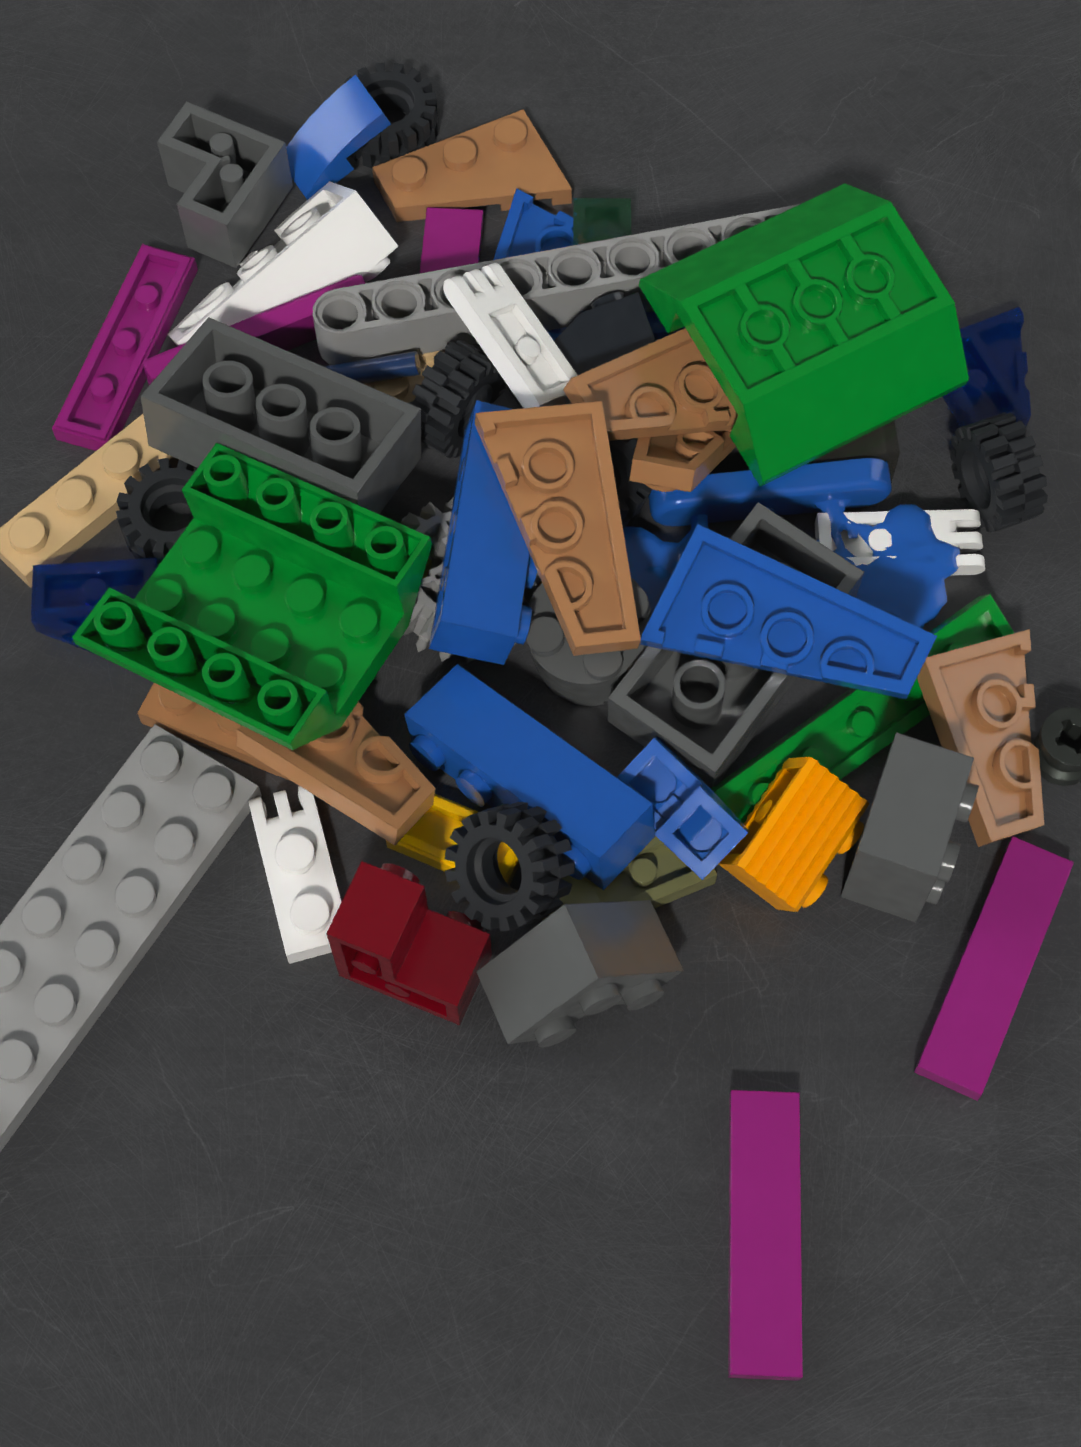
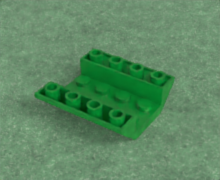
M846 183L640 279L638 284L668 334L683 327L686 328L737 412L738 418L729 436L760 487L966 385L969 381L956 306L951 295L891 201Z
M216 443L182 488L193 519L134 599L109 587L73 635L72 639L76 645L291 750H295L342 727L407 630L431 550V537Z

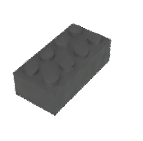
M210 317L206 319L140 396L148 445L154 449L198 468L214 445L218 443L377 514L381 513L421 459V408Z
M759 502L730 538L855 598L857 596L864 571ZM648 646L609 696L608 722L644 747L654 737H659L711 789L722 780L797 677Z

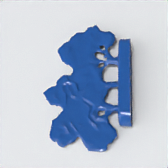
M876 458L805 464L761 487L752 472L745 470L708 474L691 492L681 490L662 492L652 489L648 499L653 520L661 525L670 527L691 525L692 529L679 543L663 542L657 536L641 527L626 526L623 529L630 575L648 596L651 613H653L697 524L709 529V523L745 520L758 502L778 516L814 512L828 513L831 522V537L836 546L833 552L856 566L854 562L846 557L856 556L845 548L840 533L846 530L848 532V539L858 538L859 534L870 547L868 542L870 533L875 529H886L891 534L892 545L885 547L887 550L876 551L871 548L873 551L872 557H880L868 565L861 564L856 566L864 571L856 598L922 629L924 624L938 616L941 608L948 602L944 579L958 570L956 557L961 552L960 548L936 538L931 527L930 515L915 504H900L889 510L890 512L886 514L883 523H878L874 527L867 524L854 523L843 513L845 509L877 504L886 499L891 493L892 484L888 463Z

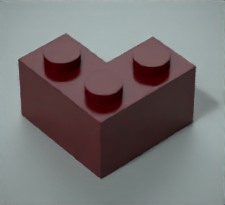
M361 861L326 933L339 976L460 1025L480 982L477 971L485 966L492 956L490 934L483 931L484 927H481L479 921L476 919L471 920L464 913L448 911L447 915L444 916L429 910L425 886L419 884L420 880L407 869L391 863H384L381 868Z

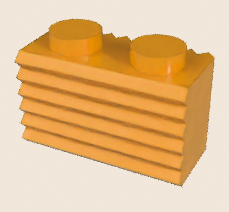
M812 757L788 758L783 763L782 769L776 773L775 779L769 784L768 790L762 794L761 800L755 804L754 810L747 816L746 822L743 823L749 830V833L725 856L719 865L775 909L798 912L801 906L807 908L812 905L824 892L828 883V877L824 872L835 855L847 852L861 836L864 824L859 819L869 806V802L860 797L858 792L850 789L848 784L840 781L838 776L830 773L828 768L820 765L818 760Z

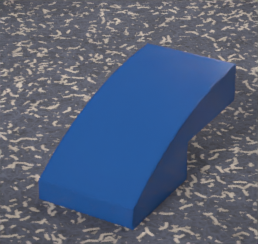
M356 75L344 83L320 105L286 147L291 178L307 200L329 181L336 184L352 172L354 168L347 158L391 125Z
M657 736L616 777L653 803L654 828L657 830L654 835L701 880L749 833V830L725 803Z

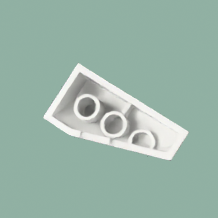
M329 181L274 230L281 238L280 241L274 246L269 245L260 251L251 252L239 264L241 268L238 270L237 275L240 277V280L233 287L229 282H226L213 289L167 335L177 346L187 343L208 317L230 326L354 275H362L365 282L370 281L389 265L390 259L387 256L398 245L356 190Z

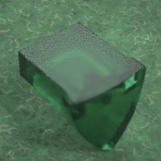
M573 198V243L571 246L631 235V198Z

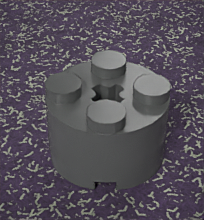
M631 578L641 637L652 613L648 596L638 583ZM543 583L536 589L529 601L528 606L532 607V616L526 641L536 669L547 687L560 698L573 704L590 707L604 705L605 701H608L609 696L648 646L639 644L638 649L573 656Z

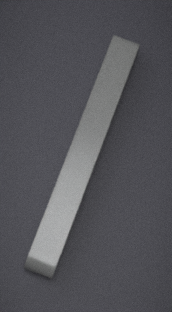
M798 205L333 289L322 294L313 306V321L318 350L323 360L329 365L412 351H417L418 355L445 350L447 344L450 342L456 343L457 340H463L469 345L478 344L446 298L443 284L446 279L455 276L462 277L464 273L475 269L481 271L482 267L492 263H498L503 268L546 331L568 327L580 313L592 309L591 304L595 300L615 292H623L625 296L639 292L645 312L654 311L638 285L641 278Z

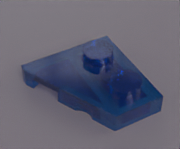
M1020 307L960 329L969 381L966 385L942 397L961 427L1004 412L1015 415L1016 422L1022 421L1025 426L1028 424L1031 417L1030 391L1025 386L1028 364L1027 352H1022L1021 329L1024 324V313Z
M157 558L33 565L31 621L36 632L86 650L76 645L72 637L110 587L134 599L159 566Z

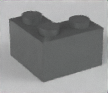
M186 101L157 141L169 187L184 193L177 203V208L187 247L237 268L293 187L286 144L284 141Z
M895 734L863 832L855 850L840 896L841 898L915 923L925 902L933 905L938 904L945 882L948 883L952 875L961 844L949 840L954 822L957 820L967 823L979 785L967 782L974 761L973 757L903 734Z
M644 900L564 904L479 969L477 975L507 1044L537 1041L539 1047L545 1048L571 1037L576 1032L574 1023L585 1015H594L614 1005L623 1004L626 1005L629 1011H633L656 1002L665 993L662 986L684 970L651 901Z

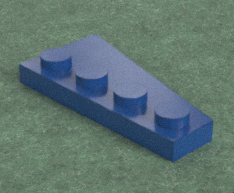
M697 524L641 635L640 645L907 699L937 635Z

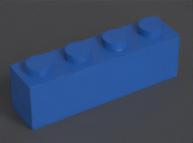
M476 400L463 437L429 649L504 665L514 644L524 645L531 623L532 607L522 605L524 589H531L533 587L537 569L475 426L476 413L512 409Z
M458 664L405 713L411 739L409 748L412 754L427 769L435 772L440 768L455 779L460 791L471 802L480 807L487 803L492 808L507 803L525 802L528 803V809L538 806L547 811L542 823L556 819L562 829L554 837L557 842L565 839L569 840L572 850L562 853L563 861L574 862L575 873L570 876L575 879L581 880L586 877L604 890L655 837L653 803Z

